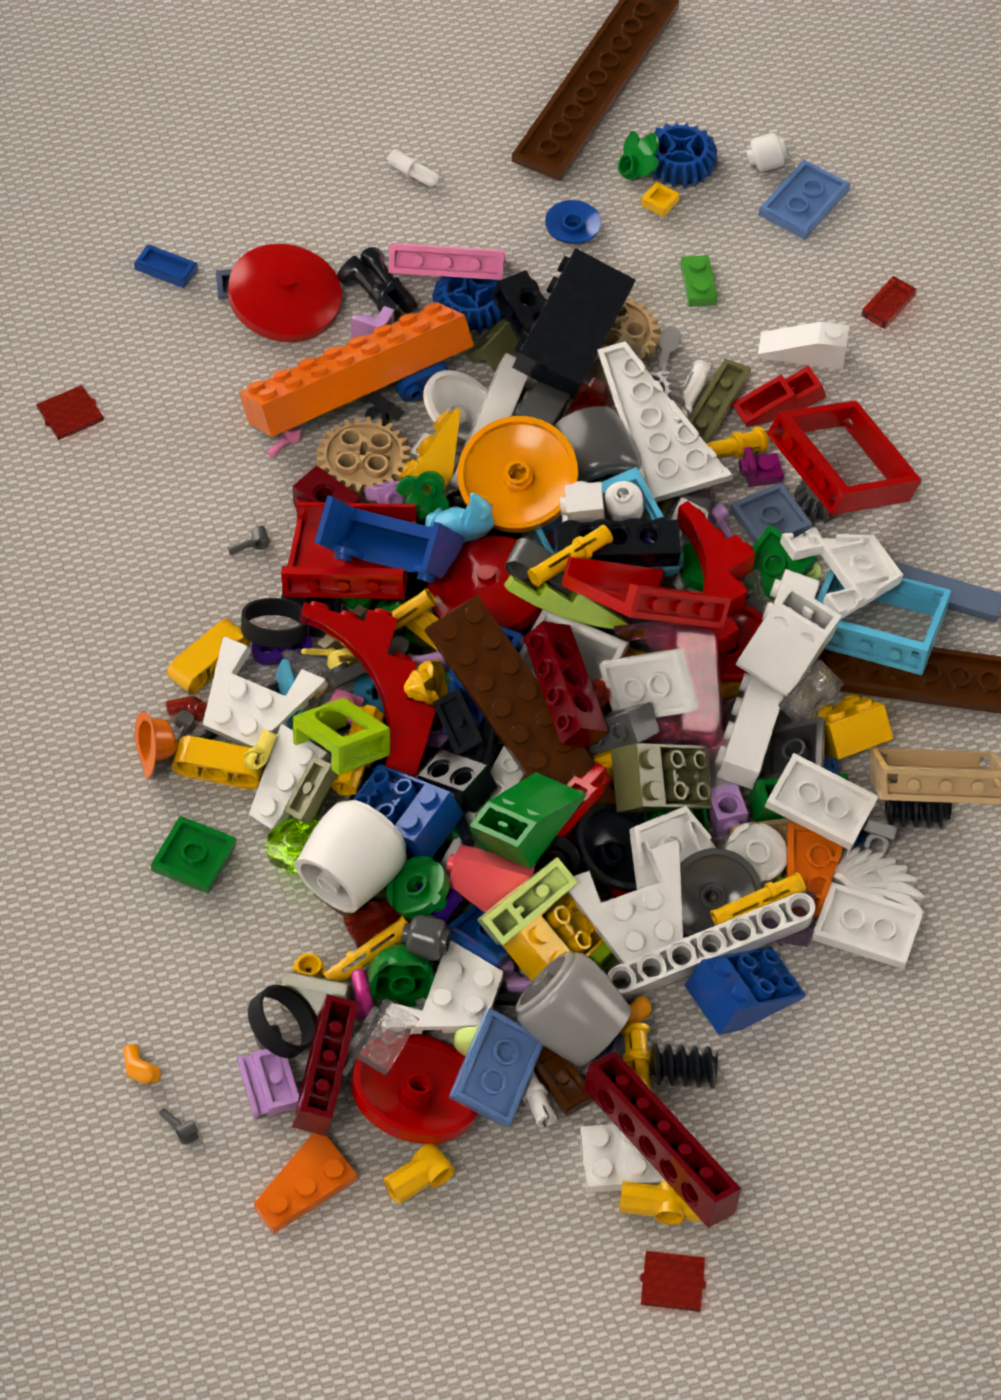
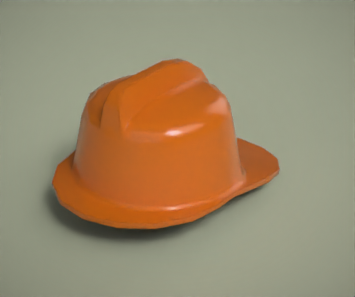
M144 711L138 714L135 723L136 748L142 761L144 775L147 779H150L154 772L155 763L172 756L177 750L178 742L168 721L151 718Z

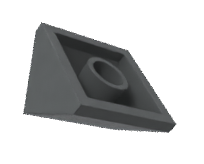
M824 717L773 728L764 758V779L780 778L793 753L824 768Z

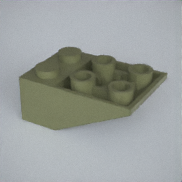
M634 743L611 749L617 813L675 811L684 806H687L689 810L712 808L706 746Z

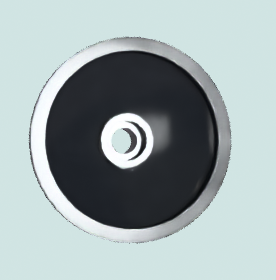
M612 803L594 805L581 817L575 828V845L584 866L597 880L613 889L632 892L636 891L637 887L629 829L645 823V821L636 813H617L616 804Z

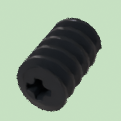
M885 800V818L888 824L892 826L895 819H899L901 827L905 828L908 819H912L914 828H918L921 819H923L927 829L931 828L933 820H937L939 829H943L946 820L951 818L952 803Z
M652 1044L649 1078L655 1076L657 1085L661 1086L665 1076H667L671 1086H675L678 1077H681L684 1087H688L691 1078H694L697 1088H701L704 1079H708L710 1089L715 1088L718 1051L713 1056L711 1048L706 1046L703 1054L700 1055L698 1047L693 1045L689 1055H687L684 1045H679L676 1053L673 1054L671 1045L666 1044L663 1052L660 1053L658 1044Z

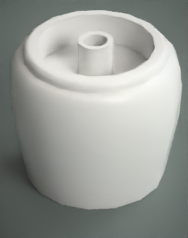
M357 800L339 802L322 817L312 831L295 862L296 871L308 888L324 902L343 912L354 913L386 887L400 872L407 858L406 842L394 824L368 804Z

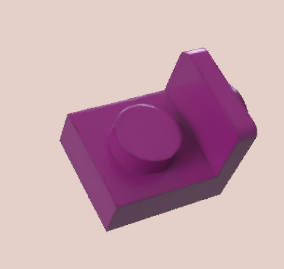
M751 447L744 448L743 459H739V471L741 476L746 477L748 487L783 483L784 474L777 453L753 456Z

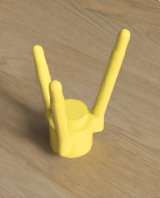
M333 647L328 649L304 648L301 650L303 655L327 656V665L330 670L344 662H347L349 666L358 662L346 648L338 650ZM328 686L321 693L318 691L314 697L318 698L321 694L325 693L328 690Z

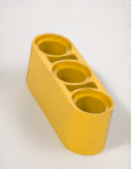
M225 618L178 655L170 663L166 674L191 695L195 694L214 678L224 636L248 647L251 641L243 636L239 626L230 619Z
M183 736L180 738L171 767L180 776L238 788L256 789L259 787L265 765L258 770H250L245 766L244 755L251 747L194 736Z

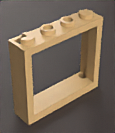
M871 747L869 779L881 800L1001 804V759L996 752ZM880 753L885 754V761ZM980 757H990V767L980 766Z

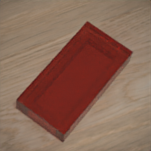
M892 276L862 309L861 316L886 329L914 298L917 288Z

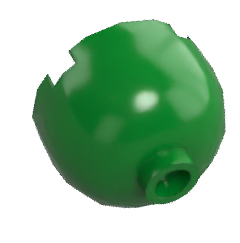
M405 944L391 945L382 949L374 957L368 970L370 994L378 1000L395 999L403 1006L410 1008L416 1006V1000L421 999L423 996L425 999L428 997L434 981L430 962L409 953Z

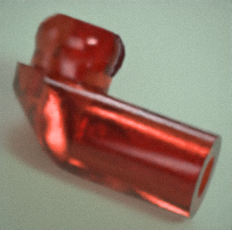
M189 696L165 701L168 716L177 715L184 709L194 715V720L204 721L207 703L201 699Z

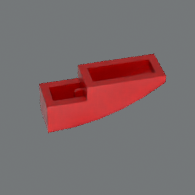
M808 365L786 379L780 374L732 403V406L745 426L748 427L774 421L778 412L807 408L827 396L823 385Z

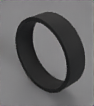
M262 598L248 603L242 609L241 632L247 640L265 647L282 648L299 644L306 639L309 625L299 621L303 606L288 599ZM278 615L291 618L299 622L300 625L286 630H271L252 624L250 620L260 616Z
M270 985L256 995L248 1006V1020L251 1029L259 1042L271 1053L283 1058H293L311 1046L316 1021L307 1003L292 989L283 985ZM264 997L279 1001L293 1014L301 1031L300 1046L286 1042L271 1028L264 1014Z

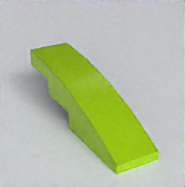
M510 575L504 584L509 592L536 607L563 618L596 627L624 631L630 628V624L625 618L608 607L574 591L568 597L546 582L542 583L536 591L513 575Z

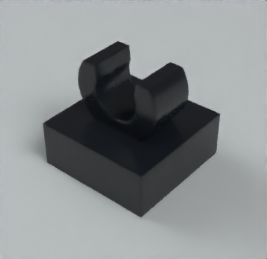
M375 391L371 392L366 399L374 406L366 411L365 417L370 416L372 421L376 414H381L382 426L384 427L389 423V416L398 421L404 412Z

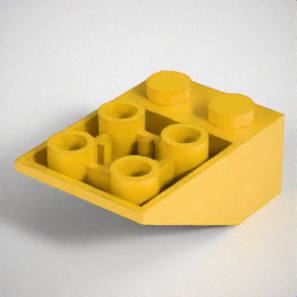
M455 408L450 412L446 410L440 414L432 426L436 431L432 436L429 435L421 441L416 449V452L419 453L416 460L412 459L406 463L399 473L400 477L403 478L408 475L418 477L422 472L436 471L443 477L445 487L453 477L461 412L459 408Z
M568 892L502 945L531 982L559 955L565 952H578L589 956L603 942L596 932V928L586 915H583L577 908L576 902Z

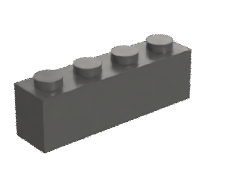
M538 381L532 391L529 389L526 391L522 403H518L513 416L534 417L554 426L562 419L570 395Z

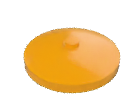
M528 416L501 418L477 431L465 445L457 470L459 490L465 505H470L471 493L478 494L487 500L489 504H493L492 514L495 521L493 528L512 533L533 531L556 520L561 515L560 497H566L565 485H572L578 482L579 476L576 455L563 433L548 422Z

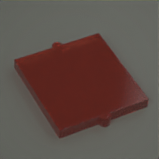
M82 385L36 404L37 409L44 418L45 426L51 428L58 440L104 421L103 415L96 406V400L91 399Z
M646 1251L644 1273L640 1274L639 1279L643 1282L640 1305L700 1312L702 1289L706 1288V1281L703 1280L705 1257Z

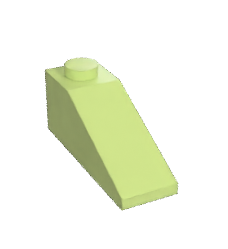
M556 857L480 916L477 921L497 945H504L578 882L559 858Z

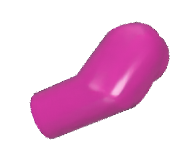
M356 969L351 974L356 1002L359 1003L355 1017L358 1020L363 1019L365 1016L369 1017L374 1010L368 974L364 969Z

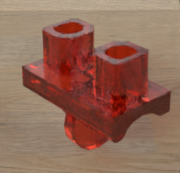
M592 378L589 385L583 382L565 416L588 407H603L608 399V396L604 394L608 385L597 378Z
M388 900L379 904L376 901L368 903L367 909L343 918V923L356 947L359 948L375 935L398 921L401 915L391 906Z

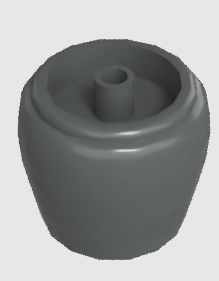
M602 406L584 408L563 417L554 425L568 439L574 450L578 464V482H603L635 467L640 470L642 464L635 442L619 415L613 409Z

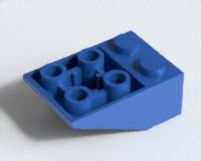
M381 764L377 766L353 799L368 804L389 819L400 831L406 842V854L412 857L428 856L432 858L464 815L450 791Z
M771 946L701 960L684 984L718 1035L743 1030L804 999L806 996L796 979L791 975Z

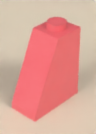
M461 844L456 854H450L446 871L451 873L450 887L483 912H486L503 897L534 875L536 864L529 869L493 852Z

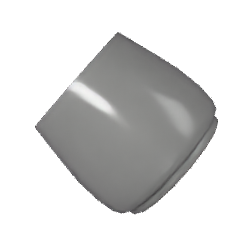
M565 952L550 962L528 985L516 1004V1012L518 1013L517 1020L519 1024L532 1037L563 1059L577 1067H581L598 1056L619 1034L631 1014V1007L607 974L593 960L582 953Z

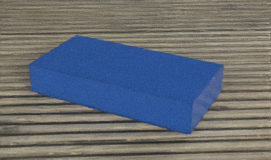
M147 244L134 262V269L185 288L198 270V265L194 261Z

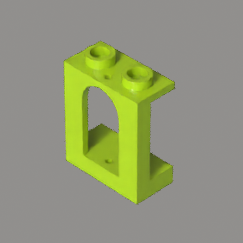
M344 697L293 716V744L299 745L313 739L331 752V770L338 775L390 755V728ZM347 717L365 728V730L347 737H343L335 732V730L347 726Z

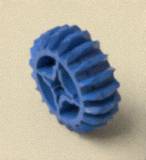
M677 121L674 126L665 123L663 129L656 127L654 133L658 136L659 147L655 157L659 160V164L652 173L653 180L660 179L662 184L668 182L671 183L672 187L679 184L685 188L687 184L695 187L698 181L704 182L708 176H711L717 163V148L713 137L708 136L707 130L700 131L698 125L689 127L688 122L685 125H679Z
M441 276L440 281H436L434 293L432 294L433 303H440L464 314L470 332L477 330L480 334L483 328L489 330L493 327V324L504 318L491 298L492 292L500 280Z

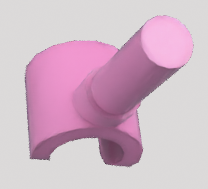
M301 427L297 430H292L293 428L284 431L283 436L267 451V454L273 457L287 443H298Z

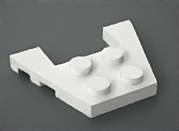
M793 533L782 534L780 544L792 560L821 555L845 589L825 594L823 601L825 606L842 615L841 619L901 584L903 573L874 535L837 534L835 539L821 538L819 534H808L807 538H793Z
M224 636L203 725L206 730L252 748L258 743L263 729L277 734L281 723L286 726V721L298 710L302 711L308 706V700L318 691L320 693L324 691L328 683L326 679L301 669L287 695L284 696L239 677L237 674L251 651L248 646Z
M687 806L629 829L637 890L659 882L648 850L678 839L681 863L685 858L697 851L716 848L710 841L712 838Z
M678 839L648 850L659 879L658 883L603 903L600 902L589 871L573 876L578 883L567 892L576 902V906L581 913L585 914L596 928L598 935L620 963L683 939Z
M451 940L447 954L441 955L437 959L440 961L423 1010L389 1002L380 1026V1032L385 1035L393 1034V1031H410V1034H422L423 1030H442V1033H456L457 1030L465 1027H477L485 1010L488 1008L493 1009L503 982L504 972Z

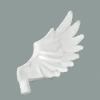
M856 847L852 851L846 849L842 852L832 878L833 881L849 888L922 910L914 900L923 902L925 895L910 886L916 885L918 878L906 874L907 865H895V858H883V852L872 854L871 849L860 852V849Z

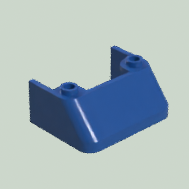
M327 496L314 543L334 552L335 559L351 563L352 558L391 568H404V571L418 574V580L434 584L436 579H443L462 550L465 537L438 522H434L433 527H428L355 509L333 496Z

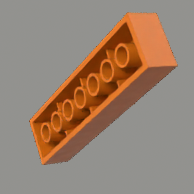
M431 303L426 305L423 311L416 314H406L392 325H382L375 328L374 332L367 336L354 337L349 340V344L342 347L329 348L324 351L322 356L315 359H304L298 363L297 367L290 370L277 371L270 379L252 382L247 386V389L240 391L239 395L248 423L273 437L474 347L464 314L440 303Z

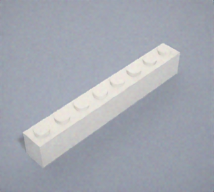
M785 569L782 579H775L769 595L774 597V602L767 603L762 619H765L774 603L789 584L815 599L820 581ZM744 673L739 690L743 691L744 694L742 698L736 697L731 714L735 715L736 718L734 722L729 721L723 739L728 740L726 747L721 745L715 763L719 764L720 767L716 777L753 789L784 695L753 675Z

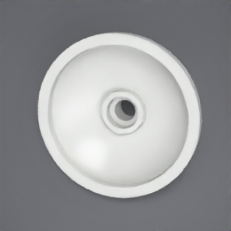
M444 370L435 373L427 381L423 397L427 412L434 423L440 414L446 410L449 412L455 408L461 410L457 442L465 444L488 390L480 382L467 374L453 370Z

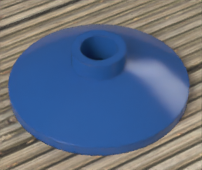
M566 200L555 204L548 210L545 217V227L548 233L560 242L580 244L591 240L598 234L601 227V218L597 210L588 203L578 200Z

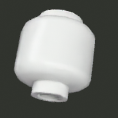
M768 133L753 138L750 142L751 149L746 150L750 166L756 165L758 171L762 173L782 167L785 159L788 158L783 137L778 138L775 133Z
M619 481L612 484L606 490L604 507L608 519L612 522L623 521L629 518H641L644 510L643 495L638 486L632 482Z

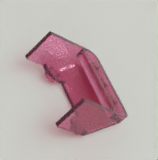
M663 621L614 626V632L625 641L646 639L648 646L655 652L682 647L699 709L693 712L657 717L656 721L660 732L653 735L652 740L641 741L640 743L706 746V750L717 747L723 739L724 732L718 642L714 631L709 627Z

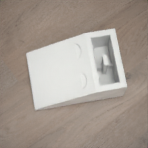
M789 584L759 626L736 662V666L786 697H789L833 637L842 615Z

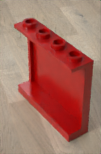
M296 502L297 523L288 565L282 566L281 570L284 597L405 599L410 572L404 571V568H391L352 558L351 563L335 559L334 552L314 543L326 502ZM346 503L355 509L417 524L416 504Z
M573 556L568 557L561 586L631 618L719 629L724 628L731 602L730 598L722 595L662 588L660 584L664 570L660 568Z

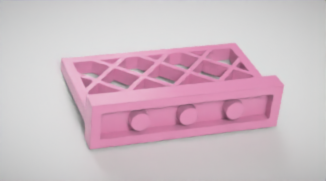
M390 243L388 273L502 280L505 251L498 249Z

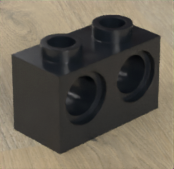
M442 749L418 775L420 780L450 791L460 808L475 813L497 789L495 780L487 765Z

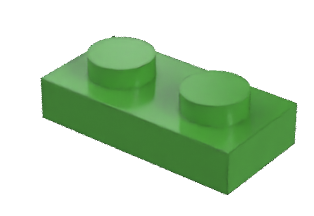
M709 255L681 257L680 266L688 307L716 305L717 294Z

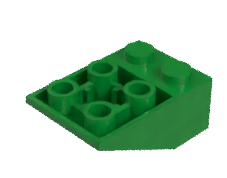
M536 772L489 800L469 826L482 848L531 869L584 800L586 794Z

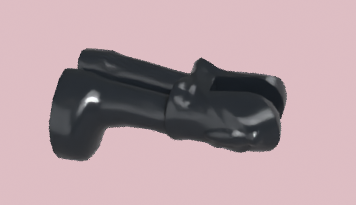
M376 247L366 248L362 251L360 259L356 255L348 259L338 271L337 277L340 283L346 287L358 283L377 305L379 313L384 306L394 309L395 323L401 317L397 304L406 314L414 312L418 308V304L411 293L402 285L399 277L394 278L391 273H388L382 251ZM373 273L382 284H377L370 274Z

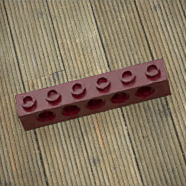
M614 1051L589 1064L584 1091L701 1221L710 1228L735 1214L741 1192L739 1185L620 1055Z

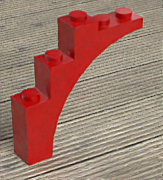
M686 501L679 505L677 520L679 522V529L690 541L698 557L703 575V593L722 595L731 599L723 629L685 624L680 631L662 644L661 651L683 648L691 675L736 647L739 628L731 617L744 609L747 590L740 579L752 572L755 553L751 545L743 542L737 534L726 539L723 532L715 528L700 509L695 508L689 501Z
M311 601V604L304 602L299 621L322 630L340 642L361 663L375 685L383 705L386 724L390 728V755L386 756L384 766L414 777L420 766L436 710L424 701L407 699V694L404 692V685L410 673L416 669L417 663L412 662L410 656L402 653L387 654L398 619L392 617V613L387 610L375 608L374 611L368 609L363 621L359 620V616L353 612L343 610L341 613L328 610L329 606L321 602Z

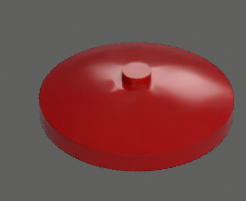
M267 244L245 253L232 268L227 290L230 306L241 323L260 336L281 342H299L322 334L335 321L342 300L341 284L332 267L312 251L290 244Z
M486 536L463 543L462 550L443 579H436L434 584L428 583V590L437 602L436 606L431 607L434 615L440 619L478 595L499 626L518 632L531 624L543 609L509 592L504 585L510 576L505 570V564L517 539L503 536Z
M398 1033L387 1035L368 1044L361 1051L355 1062L351 1075V1091L355 1103L362 1114L373 1125L393 1137L419 1144L448 1142L466 1133L476 1122L479 1115L448 1098L465 1056L441 1040L421 1034Z

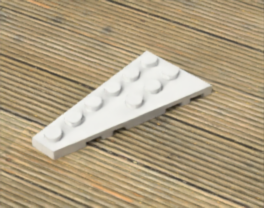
M626 341L597 349L617 414L638 449L642 464L639 472L656 503L733 480L732 473L727 467L723 466L711 447L707 446L699 436V432L675 402L670 400L663 391V387L657 380H654L646 370V366Z

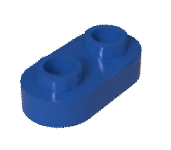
M438 362L402 378L396 385V392L405 402L417 401L423 396L427 381L435 373L449 370L444 362Z

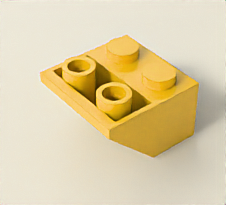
M858 694L847 695L841 698V703L833 706L831 704L814 708V713L804 716L805 720L824 717V752L827 756L838 760L894 739L885 705L873 701L871 698L861 697Z

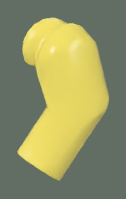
M265 729L262 730L258 743L244 755V764L248 769L258 770L267 763L278 734Z

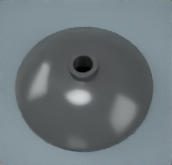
M710 848L697 851L680 863L683 933L689 937L715 926L710 910L719 908L740 897L762 889V884L756 870L744 857L727 849ZM709 890L715 892L716 897L713 902L706 900V893ZM736 930L732 933L733 937L737 940L747 934L742 930Z

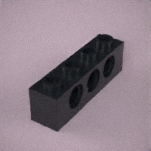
M524 270L498 281L491 298L505 320L510 323L517 338L526 341L528 335L524 334V331L531 318L537 320L539 317L535 310L543 295L539 291L537 282Z
M660 517L645 521L629 518L623 521L612 522L598 519L593 522L567 520L562 523H556L554 535L555 554L573 544V539L578 536L584 537L599 526L605 525L610 530L613 540H621L623 544L616 545L612 542L593 552L592 557L589 559L646 567L679 565L681 546L678 520ZM649 537L654 543L647 544L641 540Z

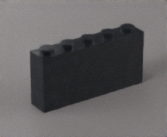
M577 248L574 249L570 258L564 256L557 269L561 273L560 277L553 276L546 292L550 293L549 298L542 297L535 310L539 317L537 320L530 319L524 331V334L528 335L526 341L520 339L512 355L517 357L512 368L536 381L569 394L572 400L575 399L598 355L597 349H601L636 281L632 277Z

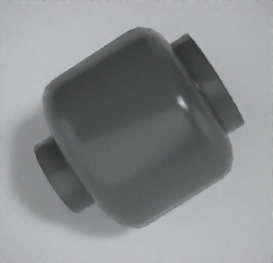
M417 915L413 918L411 924L405 923L401 942L406 943V949L409 953L426 960L436 961L441 955L447 954L452 933L451 929H447L444 920Z

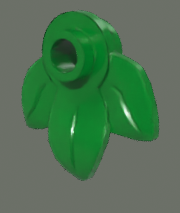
M635 131L630 132L623 146L624 154L618 162V171L625 179L634 180L638 176L647 177L655 171L659 164V160L655 157L659 147L656 133H650L640 139Z
M425 471L418 477L408 475L403 477L397 484L396 491L403 497H406L404 504H416L417 521L426 518L429 513L434 512L439 507L443 511L450 508L449 500L444 495V479L436 471Z

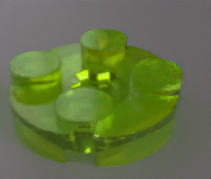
M294 818L283 821L271 829L267 835L268 841L264 845L267 858L271 864L285 869V872L288 874H297L295 862L319 821L313 819L310 825L304 822L298 823V819Z

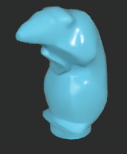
M471 493L470 505H467L465 509L451 507L443 511L439 507L427 515L425 526L433 527L434 522H438L465 537L464 543L474 541L486 536L492 530L495 522L492 514L493 504H489L487 500L478 494Z

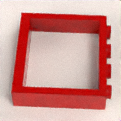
M857 400L778 412L767 433L831 515L908 502L922 481ZM844 426L885 476L886 480L847 486L804 432Z

